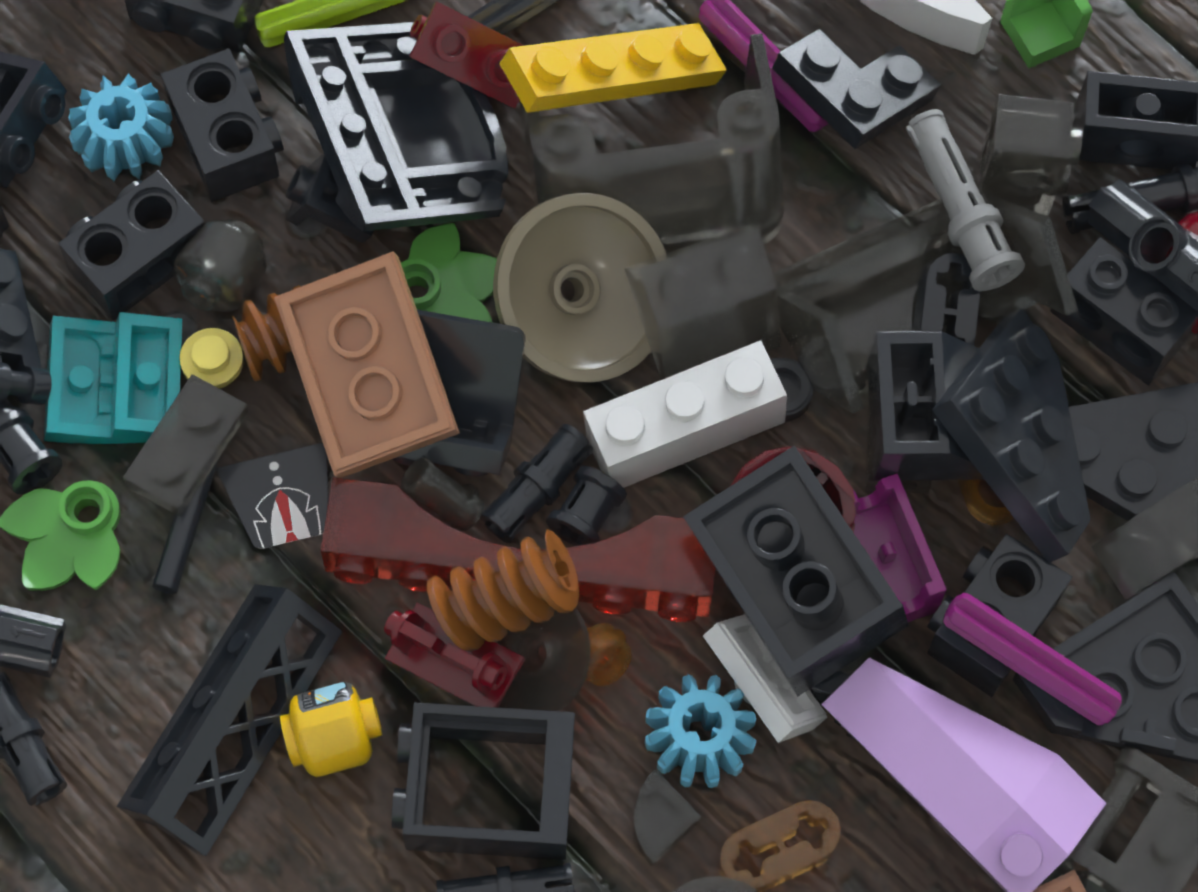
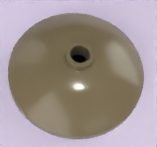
M574 193L540 203L522 216L506 236L497 257L494 270L493 293L500 324L515 326L524 332L526 341L523 358L543 373L557 379L579 383L598 382L628 372L643 361L654 349L666 328L670 316L673 299V279L664 246L653 228L641 215L626 204L604 195ZM565 279L569 280L575 289L574 297L571 301L564 299L561 294V285Z

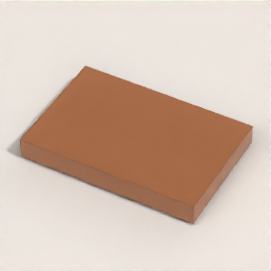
M394 251L274 297L333 474L338 479L459 434L399 257Z

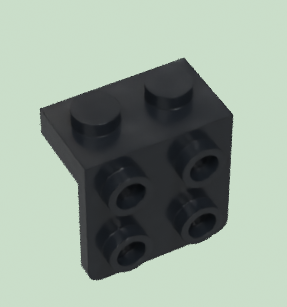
M417 309L459 434L393 458V460L405 465H422L428 462L451 466L458 473L474 477L485 476L489 473L500 475L512 443L526 341L525 334L520 328Z

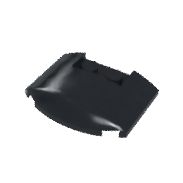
M414 22L286 31L284 37L286 60L296 105L304 104L339 188L335 199L336 203L350 221L361 231L500 217L506 199H500L503 183L508 176V159L502 131L486 94L409 57L417 41L410 37V30Z

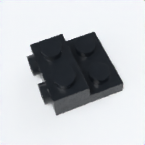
M0 52V187L7 189L16 173H25L32 166L35 158L34 144L47 124H55L62 118L66 104L64 96L67 90L44 61Z

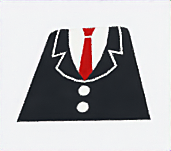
M323 443L216 468L249 538L256 548H268L317 536L328 530L327 453Z

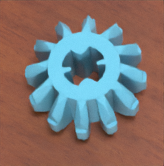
M128 73L120 86H113L112 82L103 76L100 83L101 91L98 93L81 88L79 98L82 106L70 108L68 119L73 130L70 131L69 139L73 150L78 152V154H82L84 165L91 172L104 167L107 177L115 181L123 169H130V173L140 179L142 174L141 164L144 162L161 167V161L163 160L161 149L172 147L174 139L172 128L170 127L173 117L169 105L165 101H160L158 90L153 87L152 83L138 88L136 80Z
M692 675L684 676L682 678V695L674 689L664 686L659 691L658 696L663 708H649L646 713V724L655 729V731H652L645 737L646 750L664 752L657 763V769L662 774L670 772L677 765L681 766L680 784L684 787L691 786L695 772H703L705 783L709 788L717 787L720 780L719 767L728 774L737 776L742 772L743 763L738 754L746 755L754 752L756 739L746 733V731L755 726L756 715L753 711L737 710L744 697L740 689L731 690L723 697L719 695L721 679L717 675L709 678L706 690H698L696 680ZM695 721H701L705 731H712L710 740L700 741L697 732H689L690 724Z

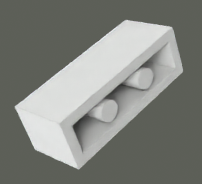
M760 340L583 411L586 438L589 441V445L594 449L593 454L600 470L615 479L623 487H627L785 423L787 394Z

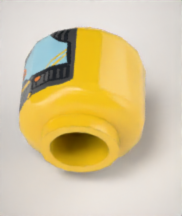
M340 682L294 696L290 701L289 714L280 716L283 737L293 767L303 764L306 771L314 777L325 776L367 763L372 755L371 739L383 736L373 697L360 700L355 687L347 682Z

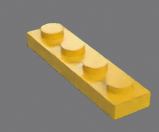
M699 23L511 47L499 63L527 113L716 85L727 71Z

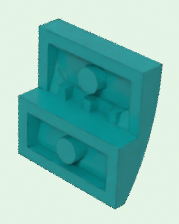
M125 312L119 313L116 322L53 316L49 330L47 370L51 375L52 388L49 399L45 403L43 441L118 444L176 439L179 429L182 318Z

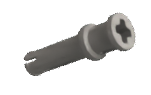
M933 109L916 115L909 121L910 126H906V130L918 150L934 187L949 214L948 216L951 221L948 225L949 230L947 234L954 246L961 247L972 269L969 280L974 290L988 291L1009 283L1024 270L1025 263L1020 253L1012 252L1000 228L1004 220L999 210L994 208L993 205L985 203L959 147L949 131L942 111Z

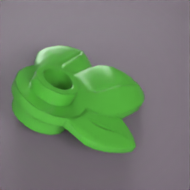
M454 223L434 226L419 234L413 240L408 260L401 262L409 288L418 285L428 291L423 297L413 298L416 309L492 322L488 310L482 303L494 294L493 280L497 258L480 253L460 251L459 233Z
M87 480L76 482L67 487L63 492L43 488L35 489L17 499L3 512L0 517V528L14 537L29 542L22 565V583L25 589L30 591L56 589L67 583L77 574L83 583L97 590L111 578L120 560L121 550L113 531L119 523L121 509L115 493L108 486L101 482ZM94 506L100 509L99 515L95 520L88 523L78 520L80 511L85 507Z

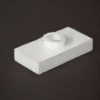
M745 615L717 622L703 635L733 678L736 689H740L743 692V699L752 705L778 743L814 730L827 718L826 712L810 690L800 696L796 695Z

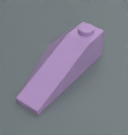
M867 658L821 703L1004 892H1033L1071 854L1106 805V802L1058 754L871 658Z

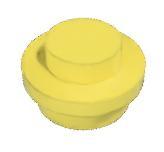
M207 328L195 332L185 341L180 352V365L185 377L192 384L203 389L216 390L228 386L238 377L244 363L243 351L239 341L228 331L218 328Z

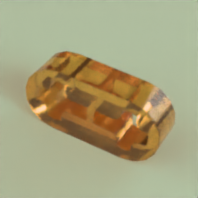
M807 800L796 803L735 832L726 840L721 850L719 871L722 880L735 892H765L823 864L831 858L840 840L841 827L838 817L825 804ZM806 819L811 827L822 824L826 829L819 840L820 848L813 849L808 841H802L786 848L784 841L793 838L797 834L799 820ZM747 847L752 855L773 848L775 854L762 862L760 867L761 876L753 878L747 869L736 872L733 868L739 858V848Z

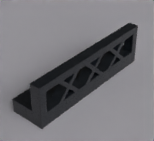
M255 584L116 807L136 821L159 827L194 853L207 856L281 734L280 716L289 714L290 701L294 696L307 691L342 631L288 588ZM297 618L313 630L316 636L303 657L288 660L285 636ZM272 658V665H268ZM274 675L277 700L268 713L254 716L251 691L260 678ZM238 714V720L233 721ZM260 726V728L258 729V731H257V733H256L255 727ZM240 731L243 756L234 769L219 772L216 756L217 746L224 735ZM203 771L204 777L198 778ZM206 789L209 811L195 833L174 818L190 792Z

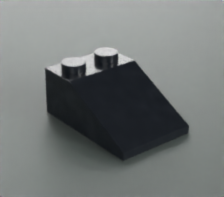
M795 445L683 516L797 696H800L909 626L903 605Z

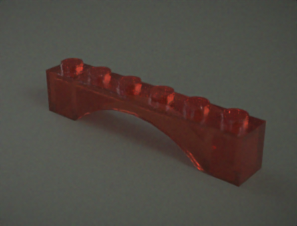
M332 477L320 551L325 572L334 573V576L341 581L367 584L372 582L373 578L398 580L399 585L404 588L427 592V581L434 576L440 577L447 586L452 587L450 572L457 566L464 568L471 579L475 580L473 562L481 556L488 559L495 571L499 570L497 552L500 548L507 547L511 549L518 561L523 560L521 549L485 542L447 526L420 508L397 485ZM655 515L622 534L594 544L566 548L576 569L579 585L578 602L593 603L594 609L608 614H626L631 612V608L657 611L659 617L676 622L693 621L696 619V616L709 617L715 567L684 518Z

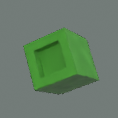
M1006 0L1000 22L1027 67L1031 68L1080 47L1092 15V7L1088 0Z

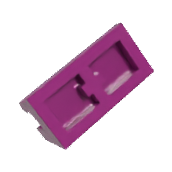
M898 473L882 478L875 486L876 490L868 496L858 498L855 490H853L856 509L854 534L903 605L908 622L934 614L941 605L947 589Z

